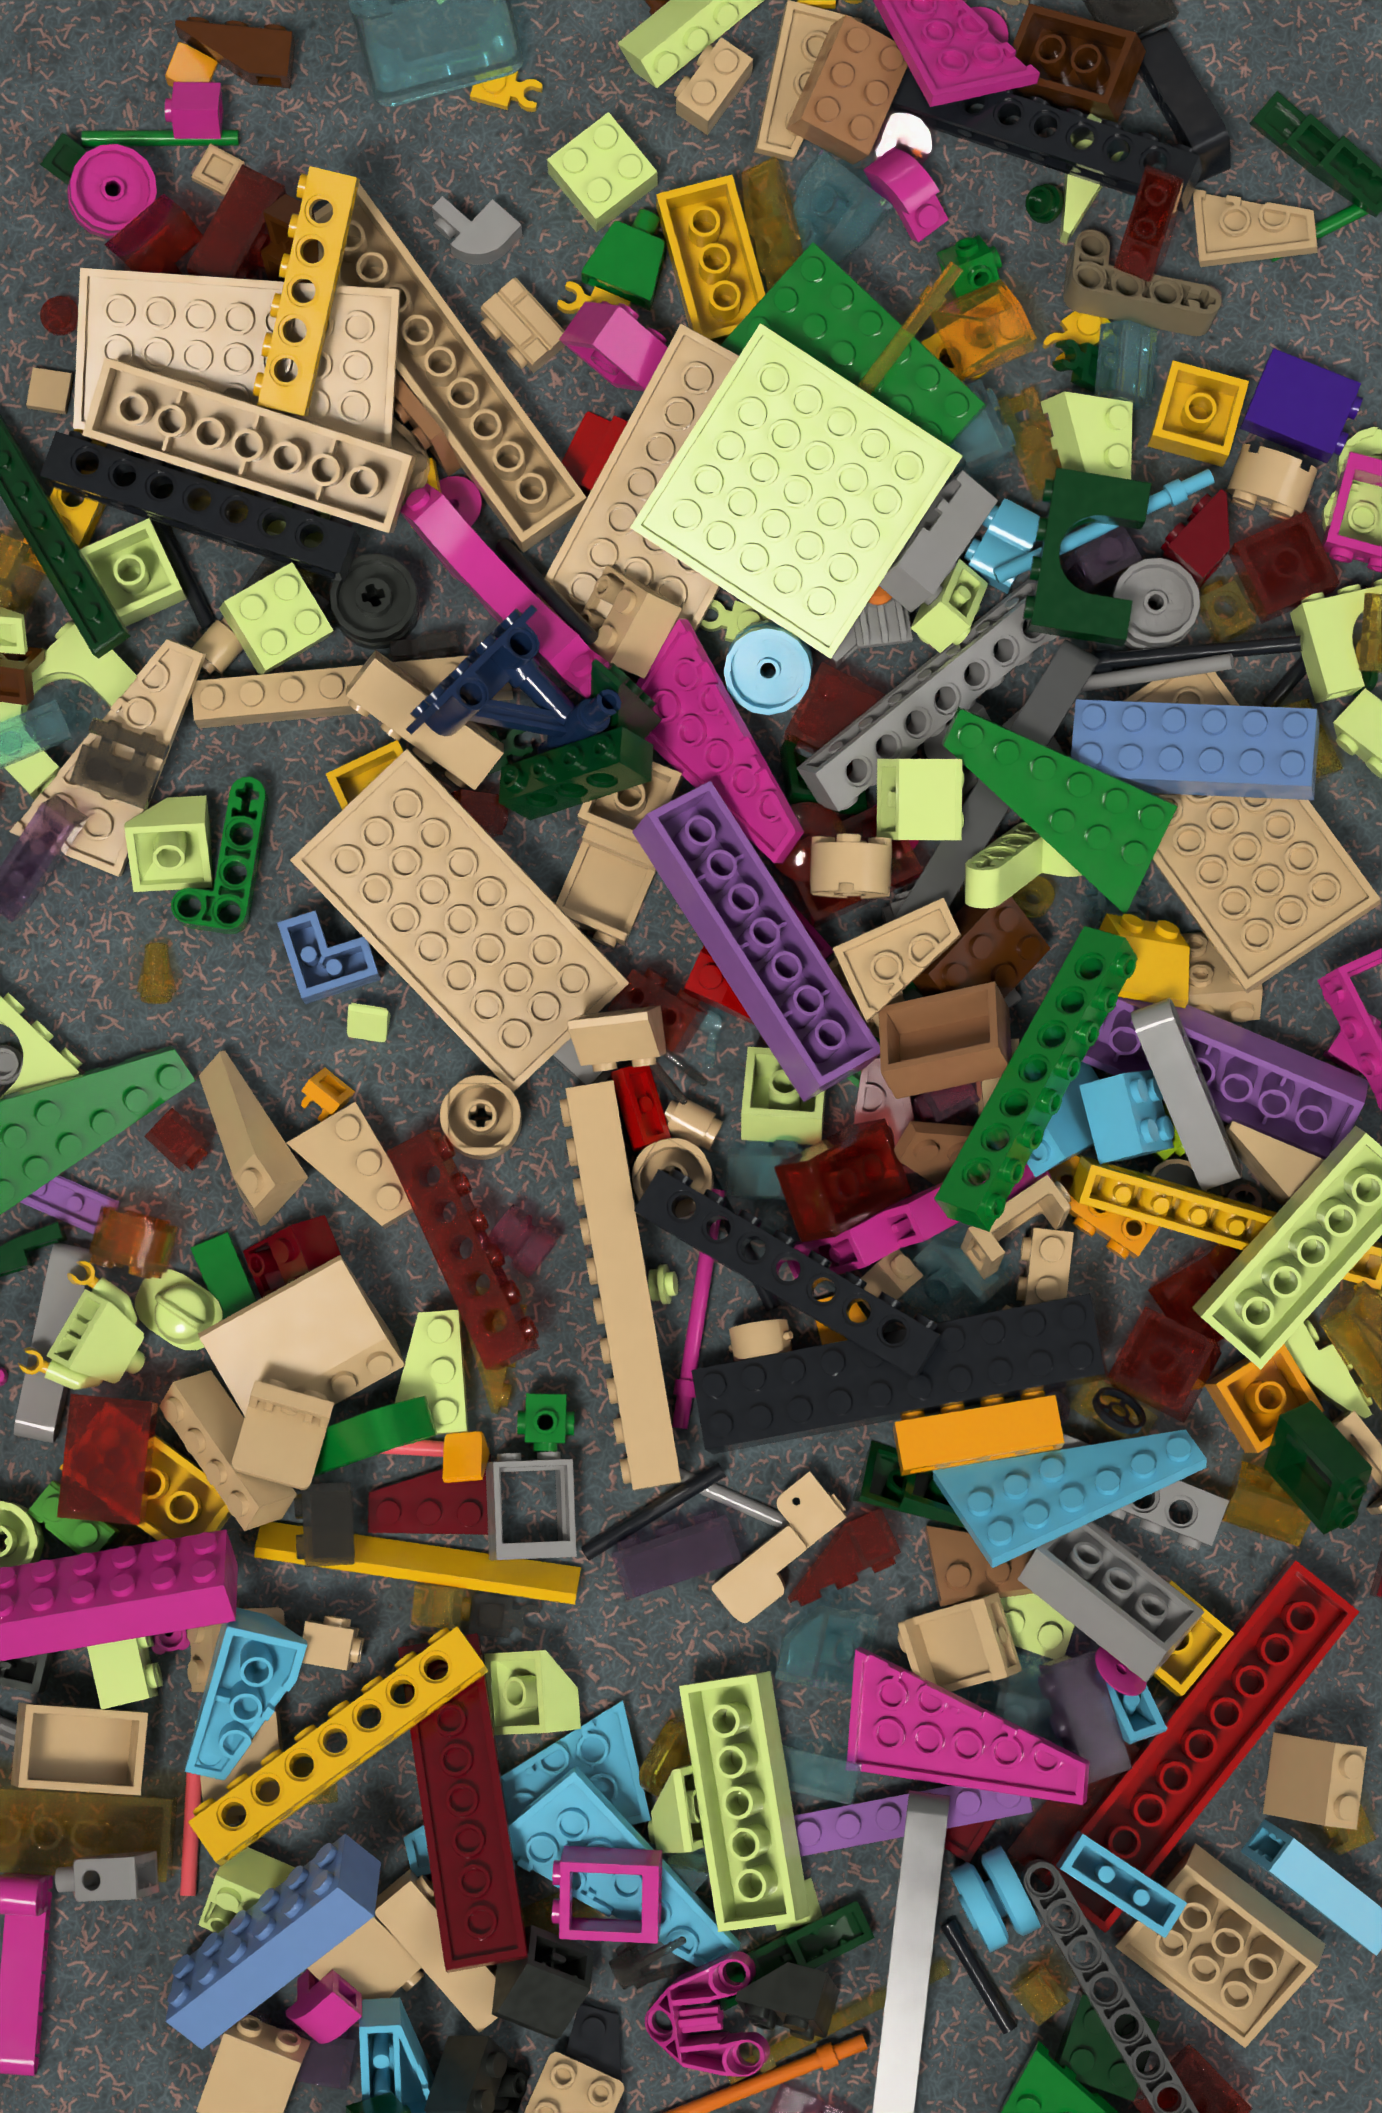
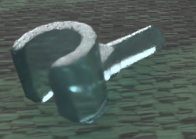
M704 1010L697 1030L709 1034L706 1041L705 1067L714 1068L716 1042L722 1026V1018L717 1013Z

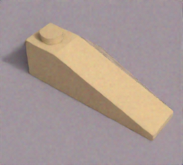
M220 1051L201 1072L199 1078L239 1195L258 1224L263 1226L270 1221L308 1179V1176L226 1051Z

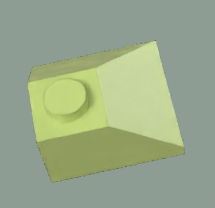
M206 795L168 797L125 822L124 829L133 892L213 888L211 832Z
M546 1650L484 1654L485 1666L489 1671L486 1673V1681L495 1735L550 1733L581 1729L578 1687Z
M691 1764L672 1770L651 1811L652 1819L648 1822L649 1839L652 1844L656 1845V1850H663L662 1853H686L705 1847Z

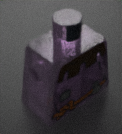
M1119 526L1075 550L1061 568L1066 578L1075 587L1084 592L1096 594L1117 583L1118 579L1131 565L1143 559L1126 528ZM1079 567L1083 570L1085 579L1082 577Z

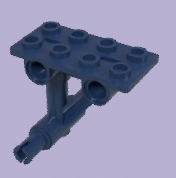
M531 605L523 613L516 608L410 713L415 720L406 730L412 735L425 722L438 735L452 736L468 721L548 735L547 740L538 747L537 754L539 755L604 731L610 723V717L621 708V700L616 692L606 689L601 691L596 698L585 699L576 706L538 667L540 663L534 657L539 651L540 643L538 637L525 623L537 611ZM509 682L515 689L519 687L539 708L491 699Z

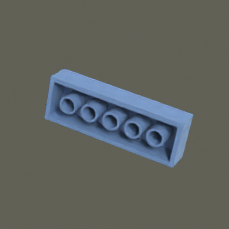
M1076 699L1071 757L1150 793L1314 800L1320 722L1318 710L1311 708Z
M346 1834L332 1844H325L318 1851L315 1858L304 1866L300 1865L294 1868L287 1879L278 1887L266 1890L259 1901L250 1909L238 1912L227 1927L219 1933L214 1932L210 1934L199 1949L191 1955L186 1954L177 1961L172 1971L174 1977L171 1992L167 1999L169 2005L165 2022L199 2048H205L375 1916L381 1862Z

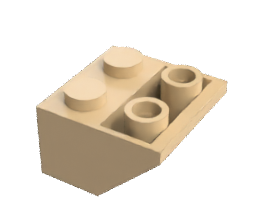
M607 565L601 577L597 580L583 611L580 613L598 633L597 640L587 646L610 664L613 662L617 667L645 679L682 608L658 592Z

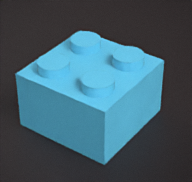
M1152 1070L1122 1073L1079 1085L1099 1164L1129 1160L1174 1148L1172 1142L1174 1137L1173 1124L1170 1118L1165 1115L1162 1103L1163 1096Z

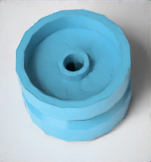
M770 619L751 623L738 632L729 646L724 667L727 690L739 705L752 713L773 715L786 712L800 702L809 688L813 667L810 645ZM764 663H771L775 666L776 672L772 669L764 672L761 670Z
M1000 1845L982 1854L981 1863L989 1879L988 1881L983 1883L975 1866L969 1862L949 1871L960 1894L957 1898L973 1930L978 1931L990 1953L1007 1945L1009 1942L1008 1932L1001 1919L1006 1915L1016 1933L1021 1936L1041 1928L1033 1906L1012 1864Z

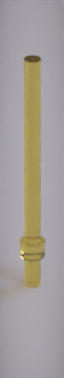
M950 261L934 284L926 286L918 297L921 301L857 385L859 388L871 395L934 310L938 312L947 299L944 296L963 272L960 267Z
M943 1959L931 1965L929 1985L950 1974ZM887 1988L833 2014L827 2036L884 2008ZM790 2036L770 2046V2056L758 2071L761 2070L763 2074L777 2067L775 2062L823 2038L814 2036L813 2041H807ZM758 2048L752 2051V2056L744 2060L751 2063L759 2061L760 2052ZM727 2076V2077H728V2079H729V2081H730V2083H731V2085H732V2084H734V2083H736V2082H738V2081H740V2080H742V2079H744V2078H746V2077H748V2076H745V2077Z

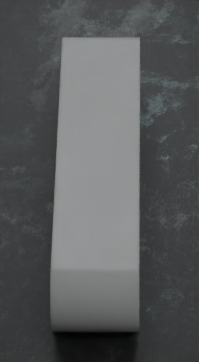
M1167 998L1132 1011L1131 1018L1135 1031L1199 1186L1205 1191L1241 1178L1242 1172L1237 1156L1173 1001Z
M55 1242L53 1245L31 1348L38 1350L43 1360L51 1362L52 1359L46 1355L85 1289L89 1291L88 1285L72 1284L68 1280L67 1273L73 1274L80 1281L84 1280L86 1269L76 1262L87 1261L94 1267L96 1257L94 1249ZM29 1354L27 1367H32L37 1362V1356ZM40 1371L32 1375L25 1373L14 1424V1436L55 1443L60 1428L56 1425L61 1424L68 1387L44 1378L45 1374Z

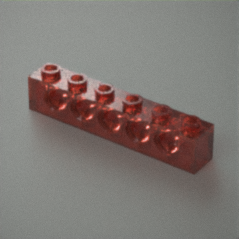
M428 1129L386 1151L486 1370L499 1371L540 1350L536 1341L539 1338L537 1327L529 1316L525 1317L519 1302L522 1301L520 1290L512 1279L508 1280L502 1266L506 1264L503 1253L496 1243H491L486 1233V1229L489 1228L488 1221L483 1211L479 1207L475 1208L469 1196V1193L472 1192L471 1184L463 1171L458 1172L452 1159V1157L456 1156V1153L449 1138L445 1134L441 1135L440 1132ZM433 1166H437L440 1171L439 1181L434 1186H430L427 1181L428 1171ZM453 1202L457 1209L456 1216L451 1222L447 1223L443 1215L444 1208L448 1203ZM466 1238H470L473 1243V1252L468 1258L464 1259L460 1253V1245ZM486 1274L490 1280V1287L484 1295H480L476 1287L477 1280L481 1275ZM502 1310L507 1317V1323L505 1328L498 1332L494 1328L493 1319L495 1314Z

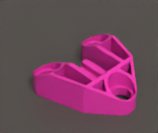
M734 1951L680 1975L647 2011L645 2027L648 2034L682 2067L722 2076L745 2077L755 2074L767 2062L770 2056V2047L768 2041L757 2032H719L691 2035V2032L723 2029L722 2020L724 2019L723 2010H720V2005L686 2008L685 2006L711 2003L715 1999L736 1995L738 1991L748 1986L754 1980L756 1966L753 1959L744 1952ZM727 1963H740L746 1971L745 1980L742 1982L730 1980L726 1974ZM660 2010L669 2017L673 2026L672 2030H663L657 2025L655 2020L657 2011ZM745 2042L754 2044L760 2052L759 2061L754 2063L745 2061L740 2054V2045Z

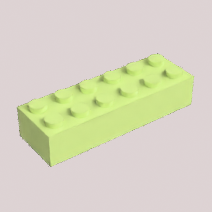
M1355 1126L1192 1307L1202 1319L1260 1370L1381 1237L1382 1147L1366 1132Z
M771 1671L679 1686L718 1932L796 1922L810 1916Z

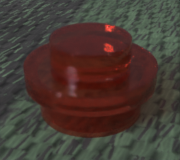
M56 296L47 300L40 312V319L44 328L49 333L57 336H64L73 332L78 326V307L76 303L65 296Z

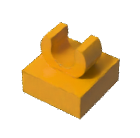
M324 1067L311 1077L301 1090L306 1094L301 1106L305 1109L313 1101L322 1108V1113L317 1119L322 1122L343 1108L353 1097L355 1091Z

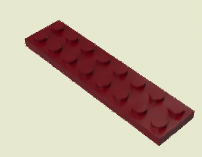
M478 1633L464 1635L483 1661ZM426 1642L399 1647V1660L413 1651L418 1655L428 1648L430 1644ZM443 1660L431 1662L427 1668V1676L433 1680L443 1678L448 1671V1663ZM483 1675L410 1728L443 1958L447 1973L521 1960L528 1957L486 1675ZM403 1684L405 1700L408 1703L413 1699L415 1689L410 1684Z

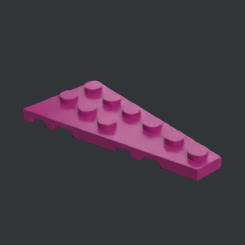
M679 619L667 636L645 679L640 677L636 683L656 703L651 710L662 719L645 740L653 744V748L678 772L682 773V776L695 788L711 781L746 837L773 863H783L803 835L804 830L689 620Z
M862 1647L855 1649L846 1769L1079 1805L1087 1802L1089 1760Z

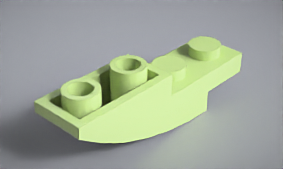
M1309 1320L1304 1321L1284 1344L1311 1389L1345 1413L1355 1411L1361 1419L1371 1416L1372 1413L1368 1406L1373 1404L1372 1399L1362 1383L1355 1384L1349 1373L1353 1369V1365L1342 1347L1336 1349L1332 1343L1318 1350L1315 1343L1320 1341L1319 1336Z

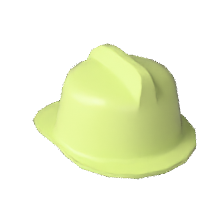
M172 1269L158 1270L149 1274L142 1281L135 1297V1310L139 1320L161 1338L183 1350H199L204 1348L198 1333L223 1320V1311L219 1301L208 1290L184 1274Z

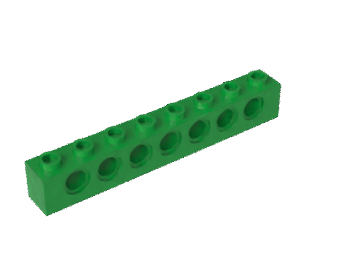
M1087 926L1083 927L934 1198L948 1218L989 1232L995 1220L1004 1212L1008 1196L1014 1185L1022 1179L1025 1165L1032 1152L1041 1144L1045 1128L1051 1117L1060 1109L1062 1097L1069 1084L1078 1076L1081 1062L1088 1049L1097 1041L1099 1029L1106 1016L1115 1008L1118 994L1124 983L1135 971L1138 958L1125 937Z

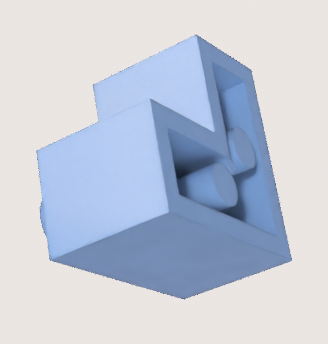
M316 910L277 923L301 998L305 1004L381 980L370 943L364 937H360L329 947Z

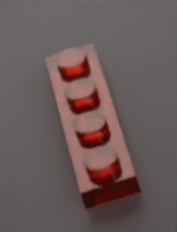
M1105 1725L1080 1756L1090 1761L1087 1802L1079 1805L1045 1800L1006 1851L1024 1866L1035 1859H1043L1051 1863L1140 1749L1133 1743L1128 1744ZM1046 1868L1036 1869L1033 1873L1040 1877Z

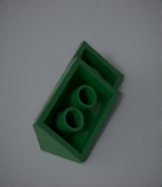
M871 1441L852 1499L853 1501L965 1528L933 1480V1471L901 1476L896 1448Z

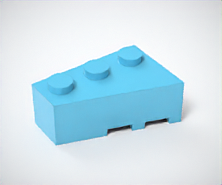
M400 1997L362 1999V2017L359 2019L362 2101L392 2092L403 2105L406 2104L410 2108L411 2113H426L424 2109L435 2077Z

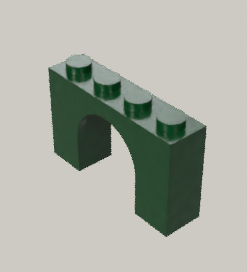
M1057 467L1053 479L1045 478L1042 502L1049 504L1046 518L1039 517L1035 541L1042 542L1040 557L1033 556L1029 580L1036 581L1034 596H1026L1023 619L1030 620L1028 631L1123 647L1127 640L1133 601L1090 594L1075 587L1066 578L1061 568L1059 559L1060 545L1069 532L1076 527L1088 523H1103L1141 530L1146 521L1152 483Z

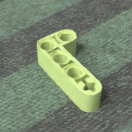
M1022 822L965 863V903L974 908H993L1002 904L1041 873L1063 877L1082 876V874L1026 822Z

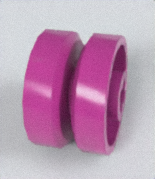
M119 144L100 145L86 152L74 166L67 188L68 207L76 222L90 234L106 239L124 237L138 230L148 218L157 194L155 175L148 161L134 149ZM111 185L118 188L117 196H109L105 189L108 190Z

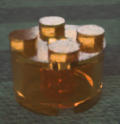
M101 1205L89 1248V1253L92 1254L90 1263L107 1268H113L114 1266L124 1268V1265L129 1266V1274L147 1279L152 1277L161 1279L162 1274L168 1271L180 1226L134 1211L127 1210V1212L121 1213L115 1211L116 1207Z

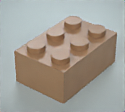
M848 15L843 16L832 24L786 129L852 165L869 156L908 66L895 41Z
M995 981L886 1005L879 1011L881 1074L896 1099L1001 1077L1012 1058L1009 1007Z

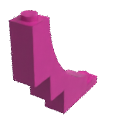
M429 484L412 492L408 496L406 503L402 506L400 513L448 572L466 585L489 614L499 623L503 622L516 608L523 613L533 605L537 611L525 623L535 632L540 643L539 651L534 657L540 663V666L588 699L591 696L592 662L596 658L606 668L610 666L609 662L592 651L579 634L550 610L499 559L442 493Z
M1026 1163L1022 1179L1014 1185L1006 1202L1044 1176L1048 1175L1051 1178L1049 1171L1035 1178ZM940 1183L885 1208L833 1227L816 1237L799 1241L794 1249L806 1256L809 1255L811 1250L832 1262L829 1269L839 1275L846 1271L850 1272L867 1267L902 1247L924 1242L959 1222L948 1218L934 1199L942 1185ZM789 1260L787 1263L796 1279L800 1274V1264L797 1261Z

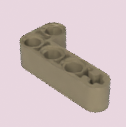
M1092 229L1084 230L1078 234L1066 263L1063 291L1064 302L1071 310L1190 336H1202L1210 330L1222 303L1219 293L1214 288L1204 284L1109 265L1110 242L1102 232Z

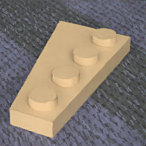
M787 0L756 140L755 153L790 162L795 158L804 138L787 130L786 127L830 26L845 16V14ZM852 17V18L856 19V20L859 21V22H862V20H863V19H860V18Z

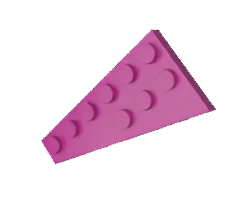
M873 0L930 107L1037 84L1040 72L1031 64L1025 66L1015 57L1016 50L1007 41L1004 43L998 41L988 31L989 24L963 0Z

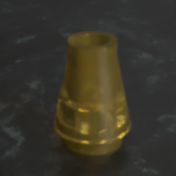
M149 943L145 945V954L136 989L140 993V1000L144 1003H169L172 1001V994L176 992L169 958V946L167 944Z

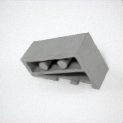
M962 470L942 487L879 586L909 612L914 611L923 603L930 605L943 589L941 583L954 569L958 558L998 500Z

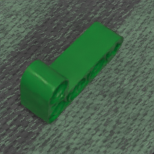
M242 777L236 780L230 789L214 890L184 888L173 896L171 901L172 913L177 921L187 928L224 934H237L248 925L268 809V795L262 783L256 778ZM249 789H253L256 796L259 797L258 800H251L249 806V813L252 818L256 817V820L244 816L246 807L240 795H247ZM242 827L250 828L253 831V837L248 844L237 845L233 842V835L237 829ZM235 866L244 867L247 870V876L242 883L233 885L226 881V875L231 868ZM189 899H196L201 902L200 912L192 918L182 916V904ZM228 905H235L240 908L241 914L238 920L231 924L223 923L220 920L222 909Z
M426 1396L377 1408L328 1426L313 1477L385 1451L438 1435Z

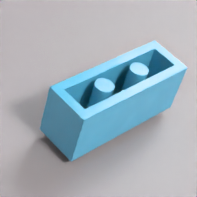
M1077 1831L1056 1864L1058 1868L1164 1938L1167 1937L1187 1905V1902L1079 1831Z

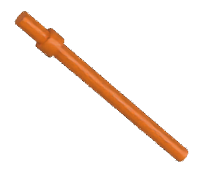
M863 2034L835 2045L828 2042L816 2047V2052L663 2113H709L822 2067L824 2071L839 2065L838 2061L868 2049Z

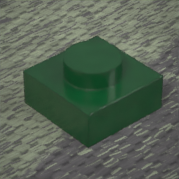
M62 132L39 164L68 185L74 166L88 151Z

